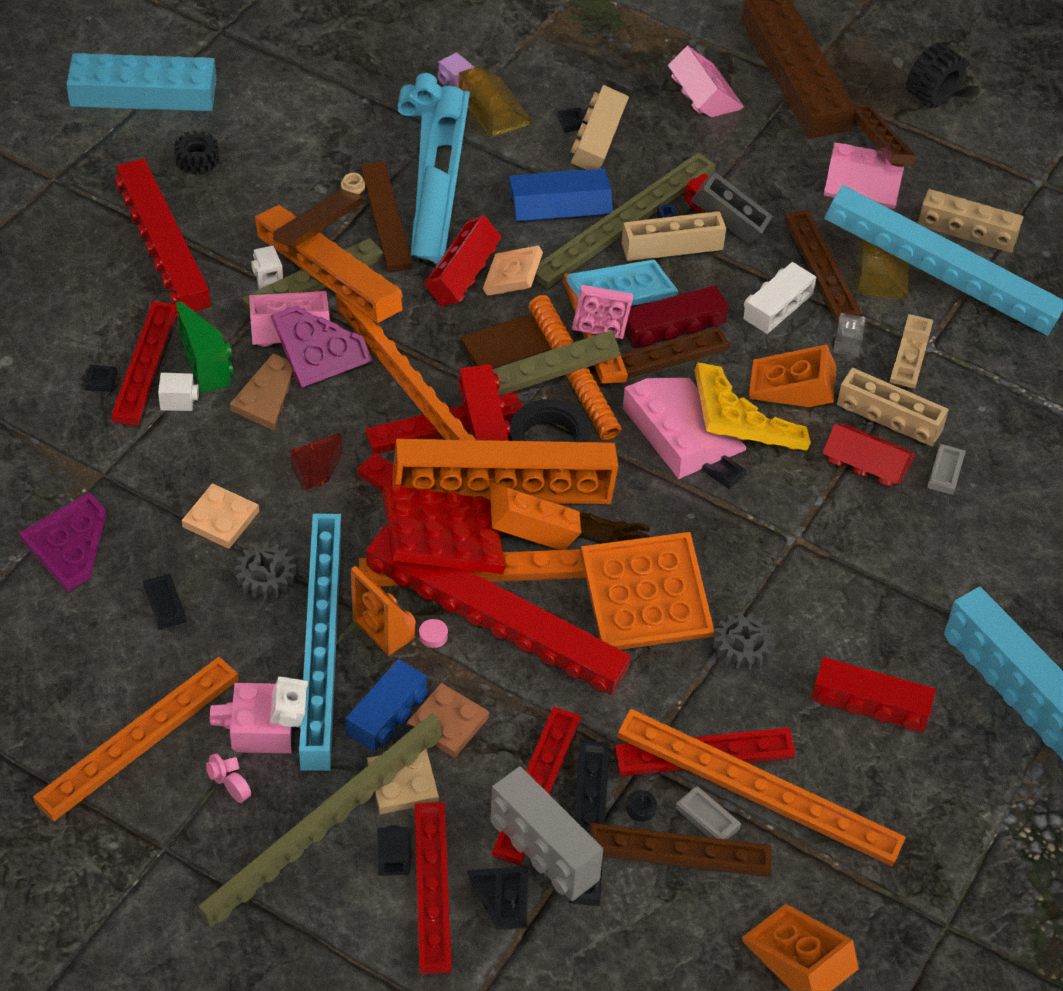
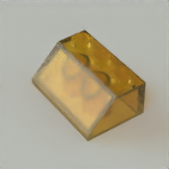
M481 66L459 72V89L470 92L468 108L489 137L532 124L531 118L499 76Z
M860 238L857 294L907 299L908 263Z

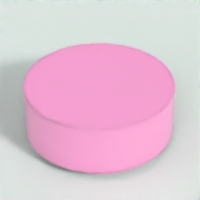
M426 620L419 628V639L426 647H441L448 639V628L441 620Z
M232 772L223 779L227 791L237 802L242 803L251 796L250 787L240 774Z

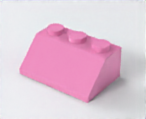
M686 46L668 65L673 72L672 78L679 85L683 86L681 91L687 98L692 99L693 103L691 105L699 114L704 112L710 117H715L741 110L744 107L714 63L689 46Z
M835 142L824 196L835 197L842 185H845L887 208L895 209L904 167L891 165L878 150Z
M326 291L249 295L252 345L270 346L273 343H281L270 315L295 305L306 309L307 312L317 317L329 320Z

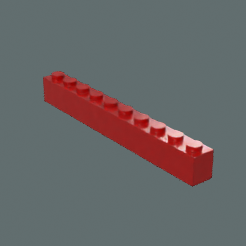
M383 526L366 550V565L373 572L392 578L399 586L409 587L426 600L431 599L441 604L446 611L456 612L465 617L471 624L475 626L480 625L490 630L497 638H505L514 643L520 650L539 656L546 664L556 665L565 670L569 676L575 679L580 678L590 683L599 692H607L613 695L629 670L631 655L469 570L393 561L388 528Z

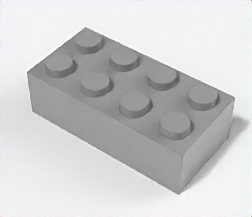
M521 766L492 786L490 820L493 826L499 832L503 831L510 838L512 845L518 852H524L531 859L533 867L539 873H544L551 880L553 887L561 895L565 894L571 901H574L600 881L603 848Z

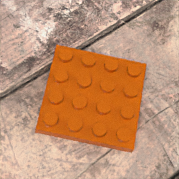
M690 532L581 546L580 553L599 639L623 650L714 636L715 631Z

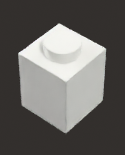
M161 373L158 390L160 410H193V402L199 398V385H194L193 374Z

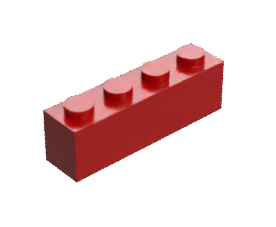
M485 215L468 220L424 283V286L441 307L449 304L456 305L464 299L465 291L475 282V276L485 267V261L489 255L497 249L496 245L501 236Z
M492 365L460 368L458 384L469 434H472L475 440L509 441L510 425L509 421L504 420L503 417L505 412L504 399L498 395L497 389L500 388L498 374H493Z
M823 657L811 700L825 706L841 708L853 714H862L876 718L881 722H890L904 726L909 730L925 732L936 688Z

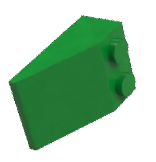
M181 301L176 302L180 340L196 384L199 385V392L204 393L231 386L230 375H233L234 371L231 360L228 359L232 357L229 342H224L221 332Z

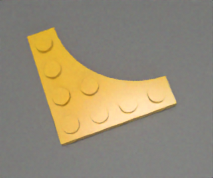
M697 362L694 372L706 432H711L715 435L737 437L741 440L759 441L767 445L785 446L794 450H808L811 441L806 426L794 424L774 417L772 420L766 418L764 414L758 412V407L744 397L739 399L731 391L733 386L727 380L722 367Z

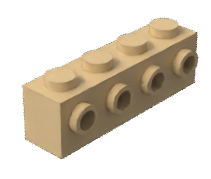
M605 85L602 86L600 93H594L589 104L593 106V109L588 108L583 119L587 124L582 123L577 134L580 140H575L570 151L574 153L571 161L572 164L585 170L600 169L629 96Z
M929 189L922 205L918 224L934 231L1012 253L1024 216Z
M720 211L624 222L621 244L627 261L723 250L726 226Z
M855 368L850 370L842 382L837 402L838 406L848 411H852L932 447L943 431L949 410Z

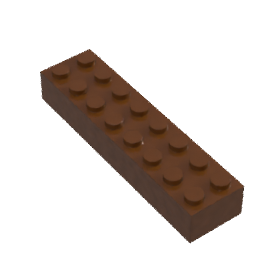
M744 0L741 22L807 138L851 131L856 109L792 1Z

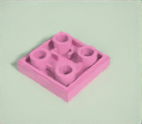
M581 285L572 330L592 334H601L613 330L615 338L623 339L633 294Z

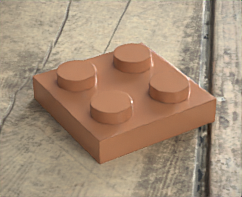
M441 683L408 720L407 725L415 727L433 713L440 720L442 733L439 741L434 746L455 758L487 721L489 711Z

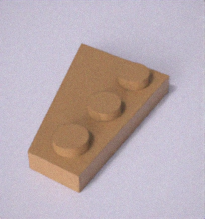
M273 353L230 403V411L275 431L279 414L284 406L285 396L289 391L294 376L289 361Z

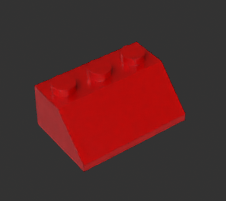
M844 423L834 424L823 454L829 456V462L839 466H843L844 463L854 466L852 471L864 476H868V473L878 476V482L891 487L893 483L900 484L917 454Z

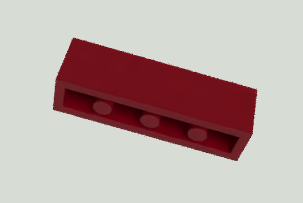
M713 285L630 308L624 333L633 349L648 346L652 343L725 324L729 305L717 286Z

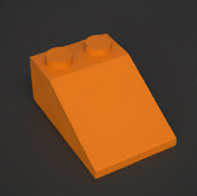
M827 344L754 359L749 390L750 399L802 407L833 403L837 366Z
M354 566L351 568L352 619L389 656L415 638V618L409 611H404L397 604L392 594L386 593L358 567Z
M784 904L742 937L743 943L791 991H832L859 969L852 939L788 904Z

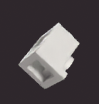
M274 246L254 250L253 257L255 260L251 261L254 275L257 276L258 288L262 289L283 279L282 264Z
M278 676L272 692L270 723L280 724L284 727H300L305 715L308 681Z

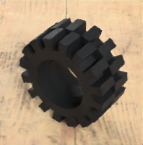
M193 131V134L190 135L189 132H186L185 137L180 135L179 140L175 141L176 165H178L180 170L184 169L185 173H189L191 170L194 175H196V171H200V174H205L204 170L210 172L212 167L215 168L217 163H219L218 143L212 134L209 133L206 136L205 131H201V134Z

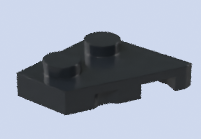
M527 867L467 871L469 881L496 930L528 928Z

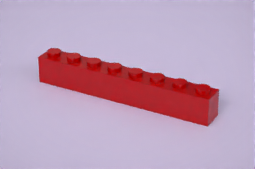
M145 158L117 165V176L114 177L116 188L118 191L122 190V199L125 207H130L129 213L132 222L138 223V234L141 239L145 238L146 251L149 256L153 255L154 257L153 264L156 272H161V281L164 289L170 290L171 304L181 301L194 312L211 307L209 288Z

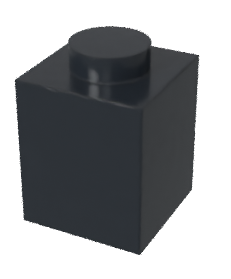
M389 825L377 828L378 876L409 875L408 827Z

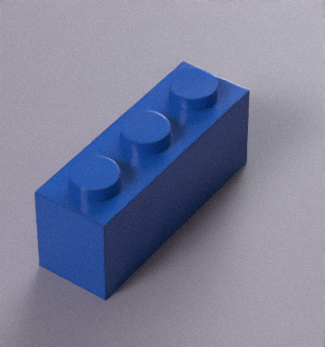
M398 659L346 717V735L374 752L381 744L385 745L388 743L394 729L399 724H404L407 721L411 710L416 704H421L428 694L427 675Z

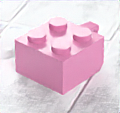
M235 683L233 702L226 705H211L210 724L230 729L232 750L241 753L292 754L294 726L284 727L280 724L270 723L272 692L275 684Z

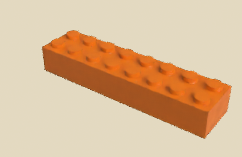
M396 439L392 480L394 486L403 485L418 490L426 488L437 492H455L459 495L474 497L483 496L488 500H491L490 484L495 482L560 504H611L619 466L615 443Z

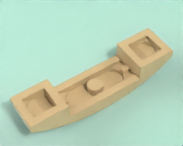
M908 314L890 383L915 389L933 324L932 319Z

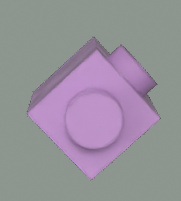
M456 52L438 62V80L445 86H454L465 90L474 85V66Z

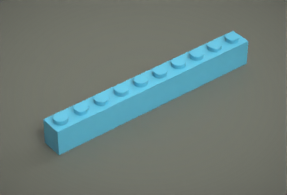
M842 185L824 218L1046 336L1050 334L1063 311V299L845 185Z
M313 514L303 675V680L308 681V687L306 689L305 715L300 727L299 745L300 770L331 771L342 538L341 514Z

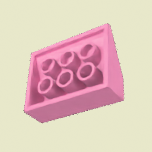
M646 378L625 387L623 410L678 479L701 470L705 463L713 464L720 461L721 456L731 457L746 450L744 443L737 437L715 435L711 432H706L698 388L690 378Z

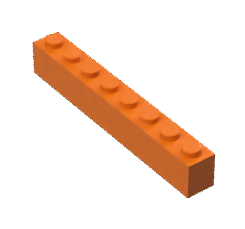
M277 205L255 216L257 234L261 240L270 246H274L275 250L375 322L379 323L402 311V292L397 285L386 280L381 274L376 273L365 263L356 259L351 253L346 252L335 242L323 236L321 232H318L296 248L274 241V231L296 218L291 211Z

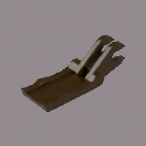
M579 511L581 534L578 537L603 544L633 540L634 538H648L650 536L638 531H650V528L643 523L628 525L624 521H610L592 513Z

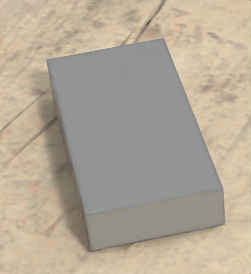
M940 444L927 488L953 495L966 451Z
M698 786L694 787L676 803L675 809L709 838L728 840L740 829L741 823Z

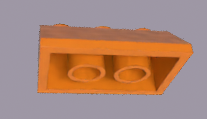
M495 482L490 484L492 529L558 550H566L581 534L579 511Z

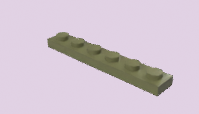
M370 238L345 249L346 252L351 253L368 267L384 260V252ZM302 269L249 295L316 292L327 286ZM249 295L242 298V305L250 313Z
M613 330L493 369V374H498L500 388L497 389L498 395L508 394L620 357L621 354Z

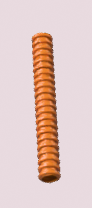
M540 295L531 300L528 306L529 310L532 312L543 335H545V339L548 341L551 349L574 343L552 302H550V298L546 295ZM589 368L565 374L583 408H585L589 419L592 421L596 432L599 433L600 439L609 440L616 437L621 431V426L616 417H614V413L607 404L603 393L600 392V388L597 386L592 374H590Z

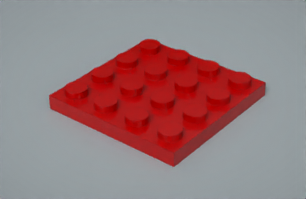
M384 485L382 495L393 561L504 574L506 563L499 532L492 529L491 500L483 496H466L455 492L445 493L426 488L418 490L403 485Z

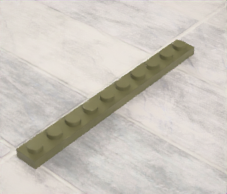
M699 153L695 154L539 263L534 280L546 289L550 288L563 279L564 274L573 272L620 239L623 233L624 222L647 220L657 213L658 206L668 205L684 194L686 183L691 179L697 178L704 173L707 176L711 175L715 171L716 164Z
M431 713L201 903L198 907L202 920L210 928L217 922L220 923L226 920L236 906L241 902L250 900L260 886L265 882L274 880L284 866L289 862L298 860L308 846L313 842L317 843L322 840L332 826L343 822L349 816L350 811L356 806L366 803L372 797L373 792L380 786L389 784L394 779L396 773L404 766L413 764L422 751L427 747H433L442 736L440 720Z

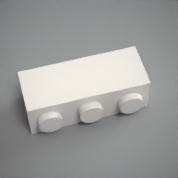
M790 263L785 269H780L771 281H766L758 292L748 296L744 303L743 319L768 334L813 295L816 276L797 264Z

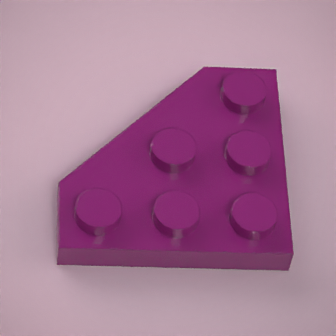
M295 305L270 315L299 389L373 361L363 336L354 332L351 333L323 317H317L307 312L306 309Z
M89 492L19 533V537L22 543L64 590L69 592L89 580L92 576L105 524L106 511Z

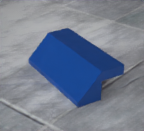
M605 168L509 176L510 197L514 202L515 222L601 216L613 212L611 187Z

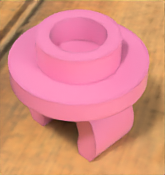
M212 754L209 757V762L206 763L209 778L211 780L214 779L218 784L224 783L223 779L226 777L227 772L240 769L237 757L222 760L218 754Z

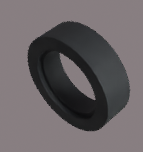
M542 399L530 402L522 406L513 415L510 422L509 441H526L524 434L530 427L540 423H555L569 429L575 438L574 442H589L590 427L585 415L575 406L564 401Z

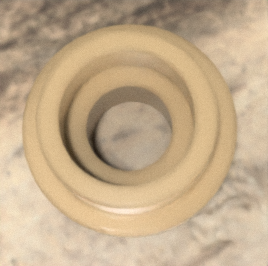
M349 173L344 176L341 182V189L360 194L365 190V181L360 174Z

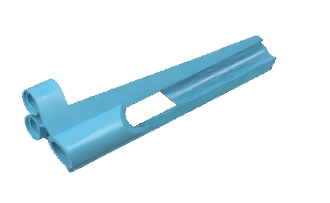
M428 73L418 75L415 86L409 84L401 88L398 111L404 116H422L411 257L416 261H419V258L430 260L437 265L446 252L470 92L463 91L454 86L440 87L437 84V79ZM441 145H452L448 174L434 167L437 147Z

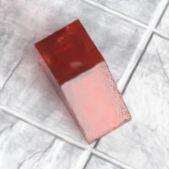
M337 433L290 450L291 469L304 490L318 487L330 481L342 456L341 434Z

